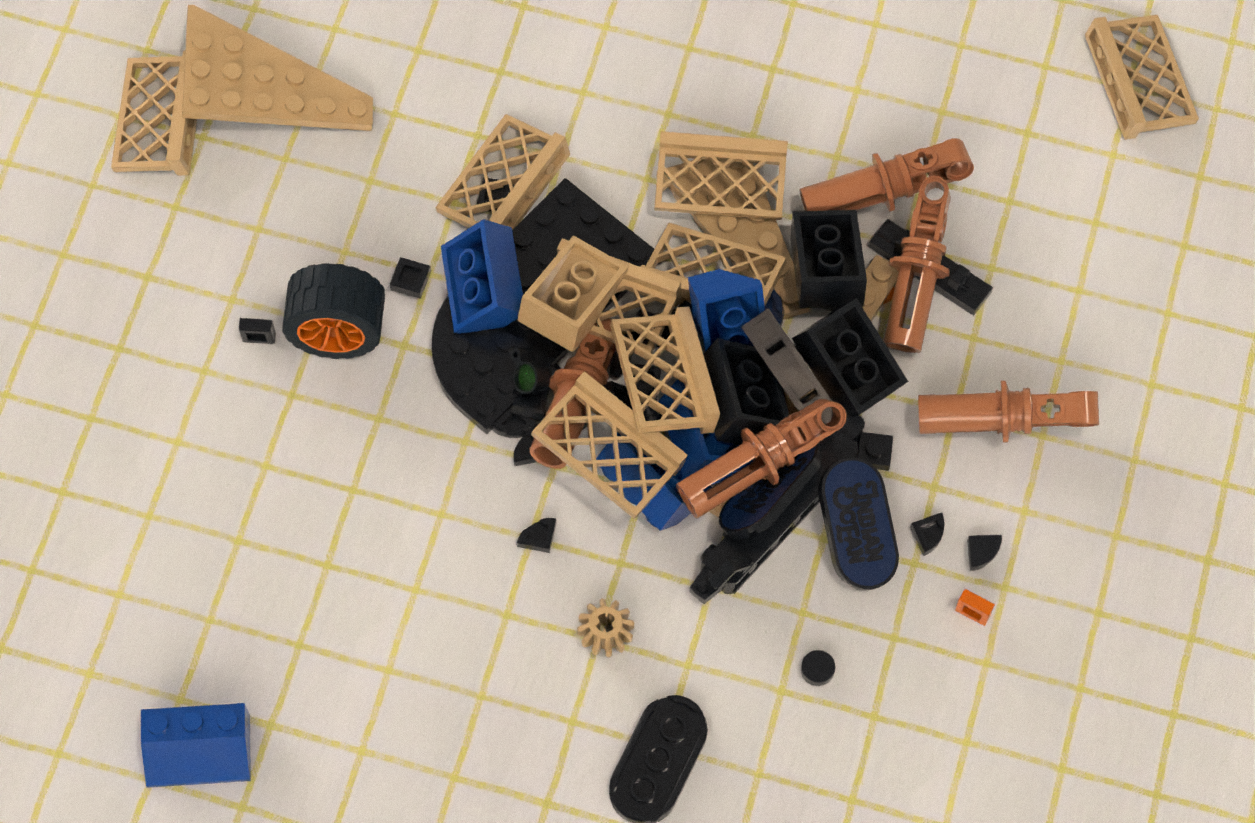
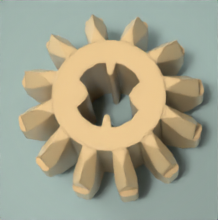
M603 598L600 599L599 608L589 603L587 605L588 614L581 613L579 615V622L582 625L577 627V634L584 636L581 641L582 646L589 647L593 645L592 654L595 656L599 654L601 649H605L606 656L611 657L613 647L622 653L625 650L623 642H632L633 635L629 632L634 629V621L628 619L630 611L628 608L619 610V602L617 600L610 607L606 606V601ZM606 624V627H608L610 624L612 625V630L606 632L604 628L602 632L600 631V625Z

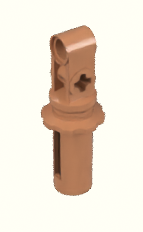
M952 138L943 143L917 149L911 153L894 155L893 160L890 159L884 162L878 153L872 154L873 166L870 165V167L800 188L799 191L805 211H857L879 203H885L889 212L895 210V199L903 196L909 198L919 192L921 183L927 178L926 173L929 177L938 176L947 183L969 177L974 170V165L963 141ZM921 157L923 158L924 165L920 162Z
M938 176L928 177L921 183L916 208L911 219L909 237L902 238V255L890 258L889 265L898 271L883 341L887 347L903 352H921L936 280L949 277L950 273L948 268L941 265L942 256L946 254L947 249L941 242L946 230L951 196L947 182ZM934 188L944 191L943 196L938 200L928 199L926 197L927 193ZM914 275L920 276L910 329L903 328Z
M612 318L601 321L605 330L611 331L610 323ZM587 334L580 343L576 355L567 360L564 369L555 371L554 375L551 376L549 387L553 390L554 398L545 417L575 385L576 380L584 371L602 386L607 384L609 380L607 370L616 352L615 343ZM575 397L567 405L568 417L586 416L585 406ZM562 411L557 417H563ZM585 423L569 424L570 439L579 438ZM551 424L543 433L552 440L565 439L564 424ZM534 438L530 447V454L538 463L553 469H561L567 465Z
M1001 381V391L996 390L995 393L918 395L920 434L997 431L998 435L1002 433L1003 443H1008L1011 432L1023 431L1024 434H1031L1033 427H1091L1099 425L1097 391L1031 394L1030 388H1023V391L1020 392L1009 391L1006 381ZM1047 402H1052L1054 408H1059L1060 412H1055L1054 418H1048L1046 412H1041V409L1046 408Z
M819 399L804 409L787 416L776 426L772 423L763 427L764 430L759 432V434L755 435L748 428H744L741 430L743 440L741 445L676 484L679 495L691 514L697 519L761 479L766 480L767 478L772 485L779 483L777 472L779 468L784 467V465L789 467L794 464L795 456L813 448L821 440L844 426L847 417L844 407L837 402ZM830 407L833 411V417L830 422L824 424L821 419L822 412L825 408ZM753 460V462L707 491H703V489Z

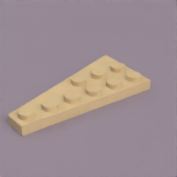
M702 159L694 166L704 178L717 169L711 160ZM733 162L726 168L736 181L749 171L742 162ZM682 163L666 169L674 176L686 165ZM690 170L677 180L687 192L700 183L699 179ZM722 172L709 182L719 195L732 185ZM665 174L663 184L669 180ZM754 175L741 184L742 188L751 197L763 188ZM674 184L668 187L677 201L683 197ZM705 186L692 196L698 205H708L715 199ZM737 189L724 198V201L733 208H739L747 201ZM763 194L755 201L762 210H772L766 194ZM687 200L683 204H690V202ZM718 203V204L715 205V206L723 207L720 203ZM750 205V206L747 207L746 209H754V208ZM690 213L694 217V222L706 234L786 257L787 263L774 287L783 302L784 319L810 312V308L799 309L794 264L776 220ZM739 254L728 257L734 265L746 261L744 256ZM763 263L755 267L759 275H763L773 271L775 265ZM750 268L739 272L740 275L755 278Z

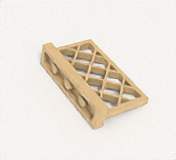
M1158 15L1107 22L1106 17L1094 18L1085 33V38L1124 140L1134 139L1140 132L1196 124L1199 120ZM1151 26L1155 34L1154 40L1139 33V27ZM1119 30L1128 35L1129 39L1126 44L1115 39L1111 31ZM1132 39L1148 47L1145 55L1129 47ZM1151 50L1164 57V66L1148 58ZM1123 54L1140 62L1136 70L1123 63ZM1142 65L1159 73L1155 81L1139 73ZM1161 76L1173 81L1176 88L1174 92L1158 84ZM1134 80L1150 89L1146 97L1133 89L1132 82ZM1153 91L1169 99L1165 108L1149 99ZM1174 102L1184 108L1186 115L1178 116L1169 111L1171 103ZM1145 106L1159 114V119L1146 121L1142 112L1143 107Z
M183 50L182 56L127 59L111 164L114 172L174 170L177 176L190 175L197 119L182 118L185 50ZM179 66L178 74L171 80L167 81L161 75L169 67ZM136 68H149L152 71L140 82L134 78ZM156 78H159L165 85L151 96L144 88ZM171 90L175 94V99L164 109L157 101ZM142 92L148 99L134 110L130 106L131 99ZM155 105L161 112L147 123L141 115L151 106ZM167 118L171 122V127L163 135L159 136L153 129ZM138 119L144 126L130 137L126 133L127 126ZM150 132L157 140L143 151L136 143ZM163 145L167 149L166 161H153L149 156ZM132 146L140 153L132 161L122 162L123 154Z
M505 114L435 207L437 213L470 228L478 223L474 219V214L491 210L492 217L489 221L512 227L513 230L522 221L570 156L566 137L556 132L551 136ZM509 126L520 132L521 137L505 141L502 139L503 133ZM538 140L546 143L540 151L528 153L527 143ZM523 145L524 155L507 159L505 149ZM501 150L503 160L485 164L484 159L488 153ZM527 162L528 168L524 174L511 177L510 166ZM505 168L507 178L489 182L487 172ZM484 174L485 184L468 188L467 181L471 176ZM509 184V194L505 198L493 201L491 190L503 188L502 185ZM482 189H487L489 202L472 206L470 196L479 194ZM466 197L468 207L459 210L449 208L453 200Z
M661 131L654 210L782 220L788 141ZM665 157H679L686 166L673 176L665 168ZM702 159L711 160L717 167L706 178L694 167ZM733 162H742L749 171L736 181L726 168ZM751 163H757V165L753 167ZM765 164L779 165V175L770 183L758 172ZM690 170L699 179L700 183L687 192L677 180ZM722 172L732 185L719 195L709 182ZM665 174L669 180L663 184ZM754 175L764 187L751 197L742 188L741 184ZM778 183L776 192L772 187ZM672 184L683 195L675 203L662 202V192ZM705 186L715 199L708 205H698L692 196ZM735 189L747 200L739 208L730 207L724 201V198ZM768 191L776 200V211L762 210L755 201ZM687 200L690 202V204H683ZM718 203H720L723 207L715 206V205L718 204ZM751 205L754 209H746V208Z
M668 223L646 266L641 265V267L680 281L682 298L678 305L685 300L691 304L688 278H685L683 273L699 267L702 273H706L707 270L704 265L721 259L725 267L723 270L739 273L749 268L751 269L755 277L754 279H758L762 283L764 304L766 305L787 261L786 257ZM672 235L685 238L687 244L671 249L669 241ZM705 245L715 248V253L700 258L696 250ZM692 251L696 260L679 266L675 257ZM739 254L743 255L746 261L730 267L726 257ZM671 259L675 267L667 271L655 269L658 263ZM763 263L775 265L773 271L763 275H759L755 266Z
M561 239L557 247V253L562 250L568 240ZM614 258L627 265L628 271L611 297L615 308L601 313L595 322L598 327L593 325L588 334L615 343L612 332L605 330L601 321L616 315L620 319L624 318L622 313L640 307L643 316L646 317L648 314L644 305L653 301L666 304L663 312L655 316L671 315L674 307L678 306L682 298L681 282ZM624 290L634 293L636 300L619 306L614 295ZM665 326L655 327L652 332L661 336ZM621 330L622 335L627 334L628 339L635 342L631 334L634 330ZM649 340L647 345L641 343L639 346L653 353L657 344Z
M677 307L675 314L611 319L610 327L638 432L646 433L700 428L701 434L714 433L720 411L690 307ZM668 326L670 331L669 337L665 340L652 332L654 327ZM632 329L639 333L640 336L633 342L624 337L621 330ZM645 338L660 346L654 354L639 346ZM665 350L677 357L678 361L674 366L659 358ZM633 352L648 361L642 369L629 362V357ZM652 365L668 373L662 381L647 373ZM672 377L685 384L686 388L682 393L666 385ZM640 379L655 388L649 396L636 388V384ZM660 391L675 400L669 409L654 400ZM679 404H682L692 410L694 417L683 418L675 413L674 410ZM649 406L663 416L660 420L645 421L643 412Z
M585 371L576 380L575 385L531 433L535 439L633 519L643 511L672 476L679 472L688 456L659 431L639 433L633 410ZM574 397L585 406L586 416L568 417L567 405ZM562 411L563 417H557ZM592 422L607 423L611 427L612 437L594 438ZM587 423L589 438L570 439L569 424ZM551 424H564L565 439L552 440L543 431ZM618 443L633 444L637 448L638 458L620 459ZM595 444H613L614 459L596 460ZM589 445L591 460L578 461L572 456L571 446ZM644 464H657L666 472L660 479L646 480ZM620 465H639L640 480L622 481ZM615 466L617 481H602L598 477L597 467ZM653 486L651 490L647 493L646 487ZM641 487L642 500L636 507L624 499L623 488ZM612 488H618V493Z

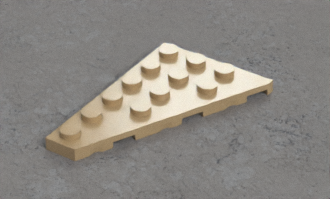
M188 4L182 118L364 131L372 130L373 97L195 5Z

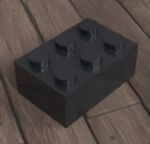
M793 211L790 240L799 309L838 308L855 298L864 307L867 277L857 211Z
M857 298L841 305L792 337L793 342L823 389L833 402H837L844 407L847 417L851 416L853 418L862 414L909 382Z
M717 338L703 354L720 411L714 432L717 441L741 445L743 443L741 430L748 428L755 435L759 434V432L764 430L763 427L772 423L776 426L780 421L789 416L782 386L756 348L752 345Z

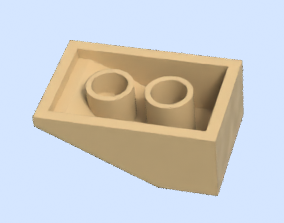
M573 235L522 296L517 321L567 350L574 352L592 329L627 273L628 266Z

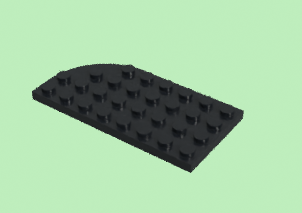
M566 178L512 230L523 295L558 254L557 247L562 238L569 241L574 235L609 256L639 267L641 265L646 266L654 251L652 246ZM624 290L614 294L617 302L628 292V290ZM447 296L437 314L432 333V357L440 386L451 403L465 417L488 434L491 431V425L513 405L516 397L523 395L516 390L513 384V371L516 364L511 359V350L514 348H531L534 351L535 359L544 364H557L569 350L517 320L501 328L461 334L454 333L449 297ZM611 298L602 313L609 311L614 306Z

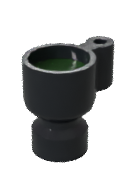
M531 348L512 349L510 356L516 364L512 380L516 390L521 394H540L546 390H552L549 387L550 378L554 375L555 371L562 368L557 364L538 362Z

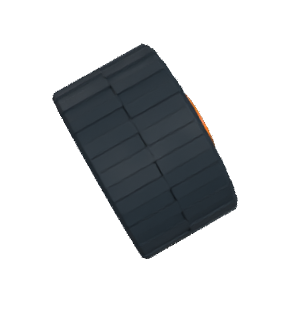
M322 263L301 268L292 274L288 281L282 332L293 346L308 354L331 359H348L365 355L367 352L374 350L380 342L385 289L380 284V281L371 276L370 273L353 266Z

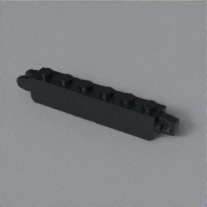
M858 415L853 418L848 416L840 430L818 443L823 457L820 468L769 528L759 534L756 530L748 533L750 537L742 540L732 539L723 532L722 536L724 539L717 546L711 544L704 551L700 558L702 560L701 572L689 590L694 597L705 604L721 591L725 594H735L820 503L818 486L826 469L840 459L857 457V442L860 439V433L863 432L865 427L862 416ZM747 553L754 562L752 566L743 574L740 571L736 572L727 581L729 584L719 589H714L708 579L727 559Z

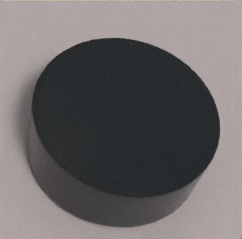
M814 650L803 658L801 674L807 683L813 686H823L832 680L835 673V661L829 653L822 650Z

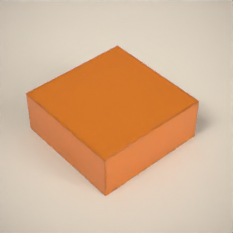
M964 589L955 611L985 626L995 604Z

